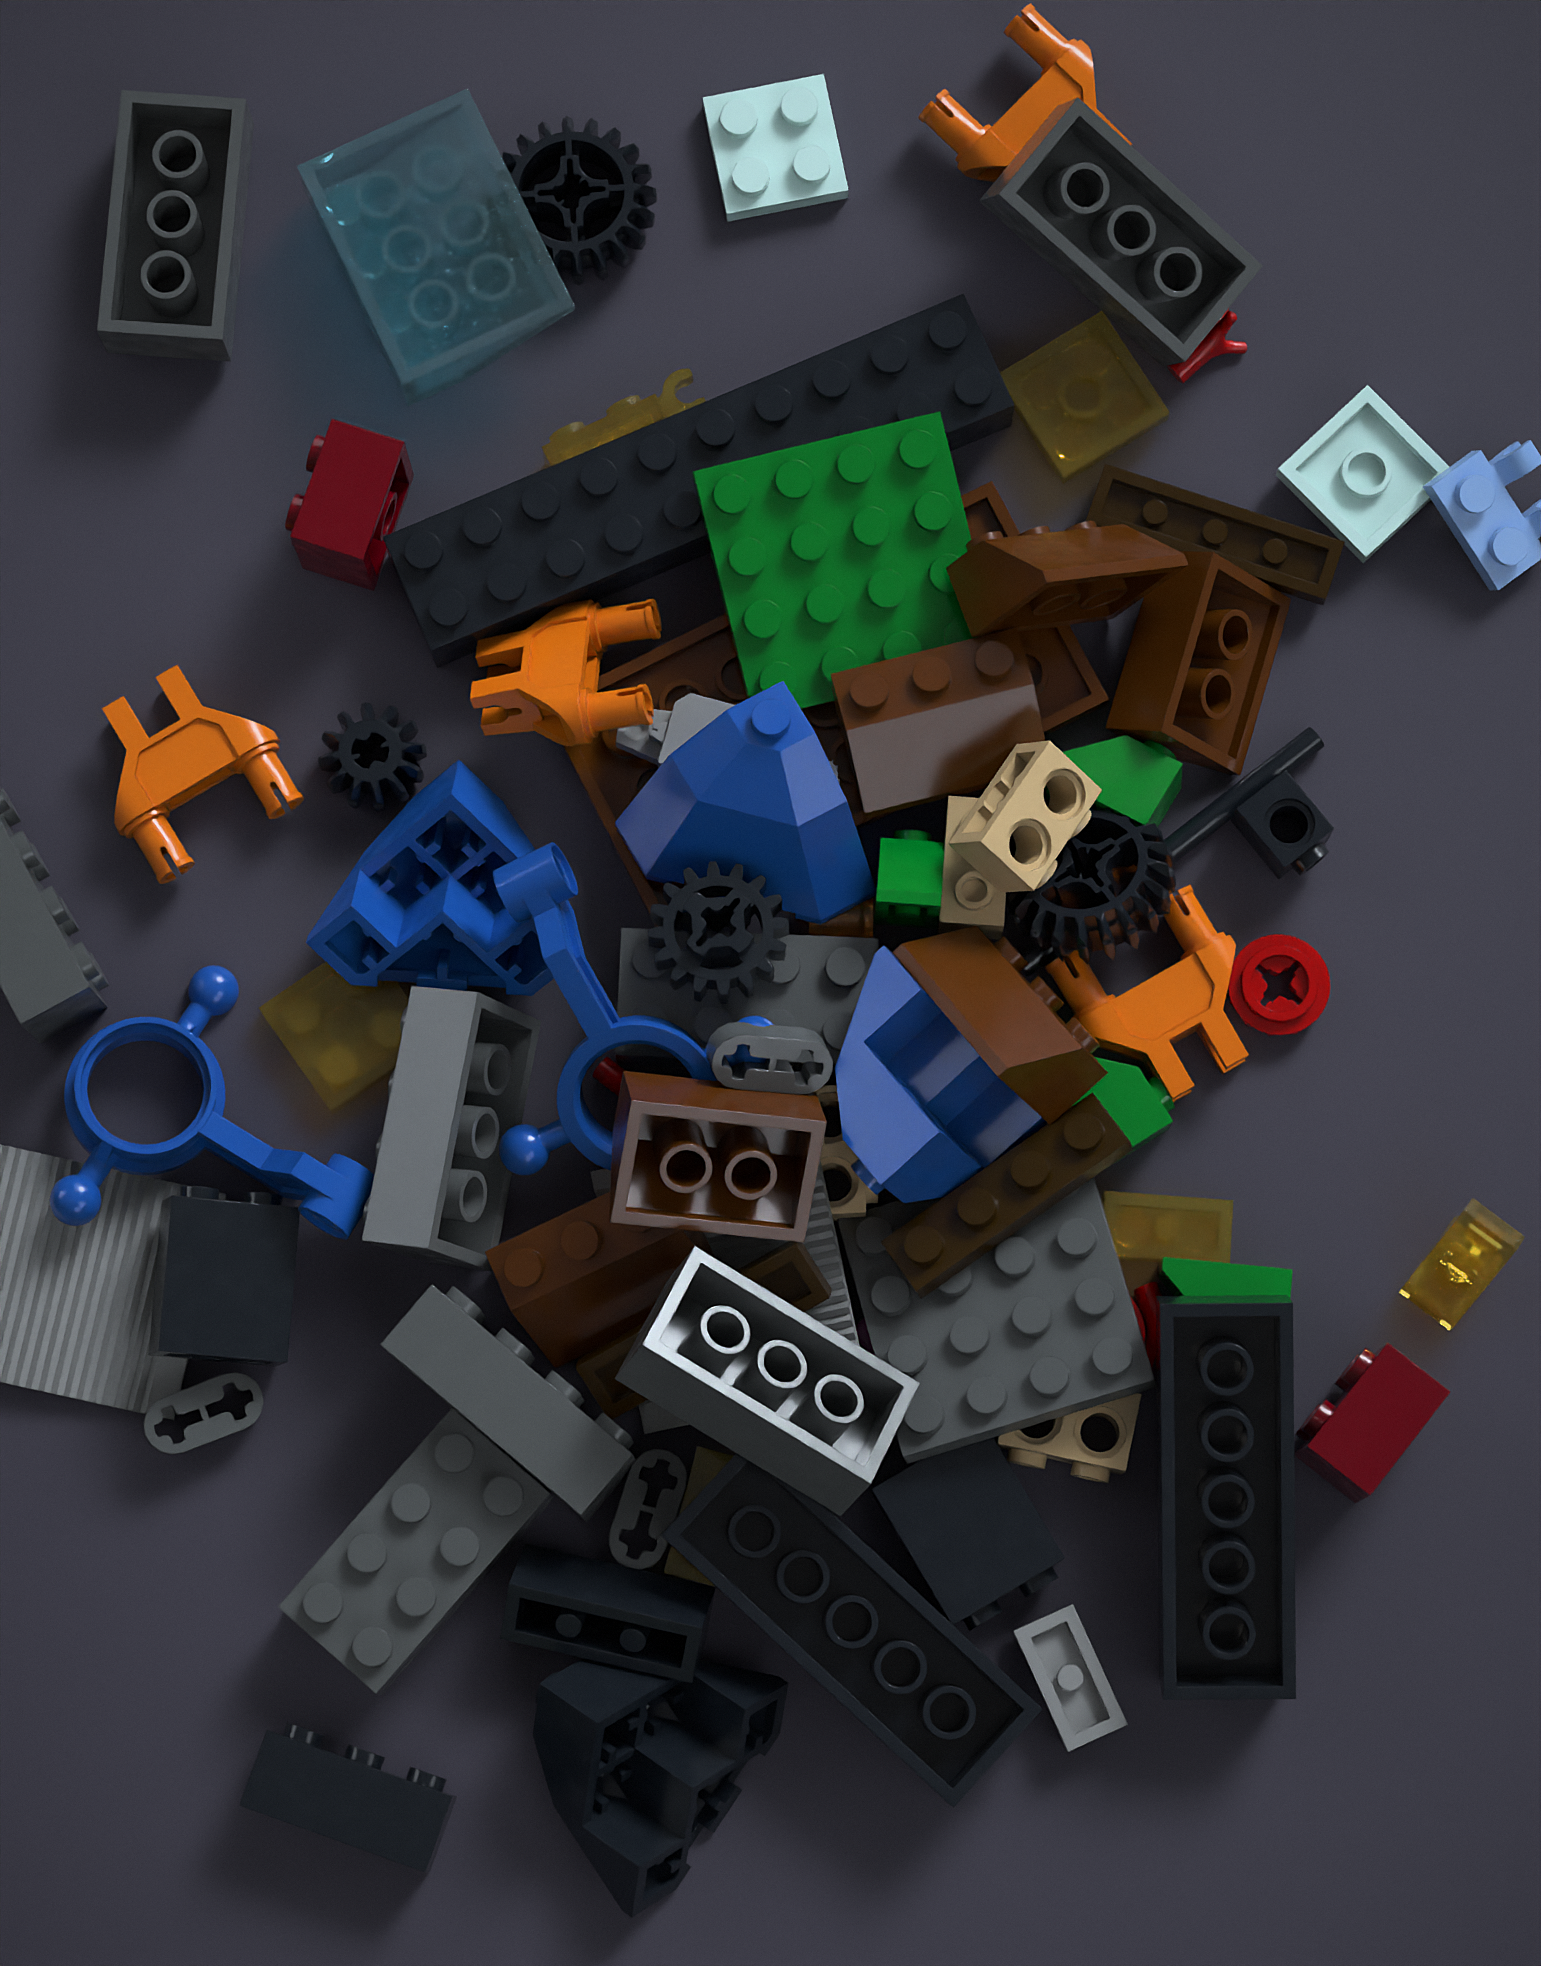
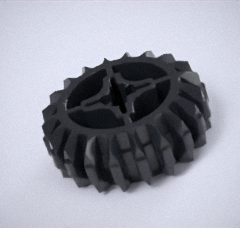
M566 116L562 120V132L552 134L550 126L542 121L538 125L539 141L534 142L528 136L520 134L516 142L522 156L503 152L500 162L506 173L493 174L491 177V187L499 195L489 199V210L492 215L500 217L493 225L496 237L510 238L506 245V251L510 258L514 259L527 254L524 265L525 270L530 274H534L544 264H548V280L553 284L559 281L563 269L571 270L573 283L580 286L584 283L585 279L583 269L593 267L596 276L604 281L608 277L607 260L611 259L616 265L626 268L630 260L624 246L638 250L644 248L646 239L640 229L652 228L655 224V214L647 207L657 202L656 188L645 185L652 179V170L649 164H636L640 153L635 143L619 148L621 132L616 127L607 131L602 138L598 137V122L593 118L587 121L583 132H576L572 118ZM580 161L592 163L603 168L615 178L619 185H609L607 179L598 180L588 177L581 170ZM560 163L559 172L554 179L547 183L535 184L534 191H527L531 182L542 171ZM570 179H574L576 194L581 196L579 207L576 208L577 221L574 224L571 222L570 208L565 207L567 195L570 194ZM612 211H620L615 221L605 231L586 240V231L590 224L598 219L611 217ZM526 217H538L539 222H550L560 226L565 232L566 242L552 239L540 233L530 224Z
M1095 804L1089 809L1091 811V818L1080 833L1067 841L1055 859L1058 863V869L1051 876L1049 882L1034 891L1006 892V906L1008 912L1013 914L1017 930L1022 933L1023 937L1031 936L1033 945L1040 952L1053 947L1055 955L1062 962L1074 950L1078 951L1079 957L1088 965L1094 951L1104 950V953L1114 960L1117 950L1116 946L1125 942L1137 949L1140 941L1138 932L1145 931L1157 934V926L1159 925L1157 915L1170 914L1171 899L1169 894L1176 892V877L1172 868L1174 865L1170 847L1166 846L1162 832L1157 828L1156 824L1135 827L1129 817L1114 814L1112 810L1107 808L1105 810H1097ZM1016 846L1009 847L1012 857L1015 855Z

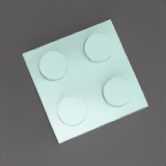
M824 74L702 97L727 222L848 198V185Z
M1367 385L1277 469L1276 476L1339 540L1345 541L1344 545L1364 563L1431 500L1423 486L1448 469L1449 466Z

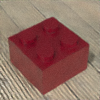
M331 419L326 436L316 435L312 442L306 462V471L311 472L312 476L305 495L295 494L288 510L285 529L292 531L290 535L292 546L296 550L303 569L374 591L387 555L383 536L395 532L414 478V473L404 441Z
M1386 1343L1375 1353H1372L1365 1347L1360 1354H1357L1334 1383L1343 1390V1393L1336 1402L1332 1404L1325 1399L1320 1405L1318 1404L1295 1433L1304 1443L1294 1456L1354 1503L1371 1496L1451 1392L1389 1343Z

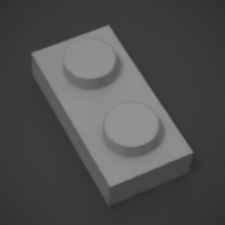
M1073 1604L1013 1631L1067 1752L1128 1725Z

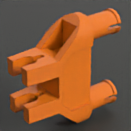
M1031 3L1021 10L1023 14L1021 17L1016 15L1003 33L1008 38L1010 37L1043 68L1041 72L1042 77L993 126L987 124L983 127L950 96L946 89L938 93L935 97L937 101L934 103L931 100L918 117L922 123H926L958 154L955 159L958 163L957 168L965 176L983 181L995 182L1058 105L1075 98L1082 100L1132 146V143L1097 109L1094 68L1090 47L1082 39L1077 41L1073 38L1068 41L1035 10Z
M651 598L642 602L602 608L598 602L594 603L592 599L571 602L556 607L525 630L478 640L475 658L479 667L497 663L506 664L488 667L486 679L472 682L470 701L473 709L492 705L501 706L482 709L480 726L484 736L535 731L558 744L576 746L592 743L593 739L598 737L599 731L637 725H652V717H654L653 703L650 690L646 684L598 693L597 691L600 662L603 652H606L608 649V645L661 638V617L656 600Z
M178 665L156 676V679L180 720L150 738L124 696L102 708L127 750L116 799L115 828L121 836L135 839L156 874L159 884H165L176 879L164 858L165 854L171 856L182 875L195 865L194 860L188 855L167 820L170 812L234 774L245 775L265 808L269 819H276L286 814L274 794L275 789L281 792L291 811L304 801L303 794L298 791L277 756L280 749V739L272 729L251 720L202 706Z
M1191 885L1177 890L1178 895L1175 897L1173 894H1170V914L1163 915L1185 952L1180 957L1182 960L1118 997H1115L1114 994L1107 996L1090 965H1087L1079 957V953L1076 950L1065 959L1075 978L1066 963L1062 962L1059 957L1045 967L1074 1013L1071 1019L1075 1017L1100 1044L1099 1048L1143 1062L1151 1077L1155 1075L1161 1081L1173 1103L1192 1092L1191 1089L1195 1085L1172 1044L1196 1031L1222 1075L1243 1064L1246 1061L1245 1058L1249 1056L1223 1010L1236 943L1231 935L1226 936L1224 932H1216L1193 893L1194 890Z

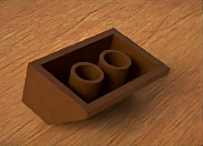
M1085 521L1058 532H1050L1048 526H1039L1014 537L1003 538L1000 531L982 534L970 540L966 544L967 552L946 567L971 636L980 637L1013 628H1018V631L1114 619L1187 567L1188 562L1184 553L1125 524L1097 527L1095 521Z
M1180 551L1184 553L1188 566L1143 598L1105 728L1120 737L1128 735L1141 743L1144 741H1155L1168 748L1176 756L1177 760L1225 774L1240 776L1291 598L1215 552Z
M1018 628L831 674L834 708L865 818L945 799L948 796H957L985 789L1016 744L1045 741L1035 687Z
M972 926L902 943L893 951V954L992 1071L1048 1124L1051 1125L1108 1073L1092 1055L1100 1044L1075 1017L1066 1024L1056 1013L1064 1005L1062 1000L1039 976L1031 983L1025 978L1021 971L1029 963L1005 936H1002L994 943L977 926Z
M623 1071L612 1138L610 1222L805 1242L827 1123L816 1092L788 1094L740 1090L726 1087L719 1081Z
M610 1192L507 1240L485 1251L510 1311L555 1368H559L587 1355L645 1322L665 1283L694 1246L714 1257L704 1232L612 1223L609 1218Z

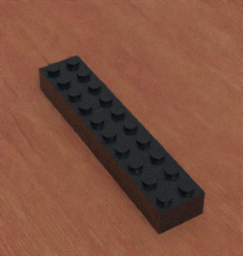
M963 293L383 536V540L395 572L438 668L476 652L478 640L525 630L548 612L563 604L589 599L595 602L711 553L692 477L693 471L939 411L941 412L951 452L1012 425L1014 403Z

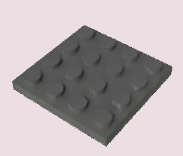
M1095 1177L922 1299H920L888 1255L881 1241L943 1197L903 1203L901 1200L866 1210V1217L837 1219L875 1356L920 1383L896 1431L901 1452L907 1464L1157 1387Z

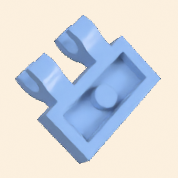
M1531 440L1526 441L1522 445L1519 441L1514 442L1489 462L1481 450L1471 451L1423 486L1490 591L1500 590L1541 560V543L1538 540L1541 537V499L1521 513L1505 488L1506 485L1523 477L1541 464V456Z

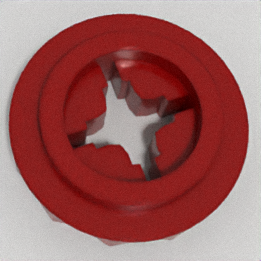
M1284 934L1260 937L1245 946L1233 962L1228 985L1230 1004L1235 1008L1247 1026L1264 1032L1268 1036L1295 1035L1314 1023L1326 1007L1330 995V976L1327 966L1321 955L1311 945L1297 937ZM1294 965L1297 969L1291 976L1293 979L1288 988L1295 995L1293 998L1300 1004L1298 1005L1292 999L1287 1000L1285 997L1279 996L1273 1002L1269 1001L1263 1006L1260 1002L1265 997L1264 993L1268 984L1262 978L1263 974L1256 968L1258 967L1262 972H1268L1272 976L1277 977L1283 971L1287 972Z

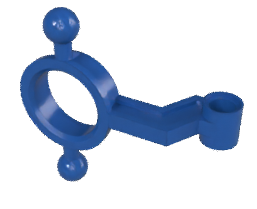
M551 842L493 871V878L505 908L516 922L520 923L533 917L543 960L587 1037L570 1053L560 1074L557 1087V1109L560 1119L541 1128L530 1124L515 1125L502 1136L499 1143L501 1162L509 1171L518 1175H532L540 1171L546 1165L551 1151L570 1142L593 1163L611 1171L613 1133L604 1128L592 1116L585 1103L582 1091V1081L589 1067L598 1057L611 1049L629 1044L655 1046L669 1052L681 1061L693 1079L718 1081L706 1057V1048L700 1047L698 1042L680 1026L654 1016L632 1015L619 1018L584 954L575 913L568 899L578 895V885L574 873L561 849L554 842ZM747 1016L737 1021L761 1027L774 1025L771 1021L761 1016ZM745 1044L737 1045L735 1054L725 1055L730 1067L741 1062L765 1063L766 1058L750 1056Z
M210 965L199 969L192 976L188 986L190 1004L177 1023L157 1017L125 1019L98 1031L77 1052L65 1081L64 1105L68 1123L74 1136L90 1156L77 1175H68L60 1179L52 1188L49 1199L50 1207L54 1216L62 1223L70 1226H80L89 1223L96 1217L102 1202L99 1187L111 1169L132 1175L163 1174L188 1164L205 1149L284 1198L302 1200L298 1207L300 1214L314 1226L333 1237L347 1240L363 1216L364 1206L371 1195L374 1174L367 1168L341 1154H332L327 1164L324 1165L305 1152L272 1148L223 1118L226 1098L223 1074L217 1059L208 1046L199 1038V1035L212 1016L228 1012L237 1002L239 996L238 982L228 969L217 965ZM135 1041H155L169 1045L181 1052L196 1069L202 1084V1104L193 1122L176 1137L157 1144L143 1145L130 1143L108 1132L93 1114L87 1094L92 1072L106 1054L123 1044Z

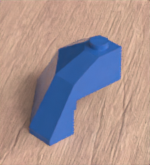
M784 681L727 709L673 751L615 822V828L643 875L648 880L663 884H672V882L684 884L683 870L688 867L696 873L698 878H703L707 876L708 864L711 861H716L720 875L729 876L736 863L743 865V881L749 884L760 875L766 878L764 898L780 894L783 911L795 913V918L819 925L876 896V888L847 799L815 731Z
M459 759L417 793L364 851L306 940V944L350 985L377 987L380 980L417 983L416 986L461 991H467L468 986L506 988V994L533 996L554 979L543 960L533 917L520 923L516 922L505 908L493 878V871L534 851L535 848L504 802Z
M885 946L881 947L873 956L835 1066L843 1140L859 1158L851 1165V1168L876 1195L885 1188L903 1203L945 1197L1048 1123L992 1071L899 959Z

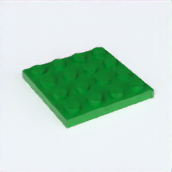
M940 411L692 472L747 699L784 681L800 709L834 701L831 683L832 673L977 638L972 637L946 570V567L967 552L966 544L972 539Z

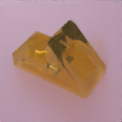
M1472 1198L1462 1212L1449 1223L1402 1286L1399 1293L1451 1331L1516 1252L1525 1236Z

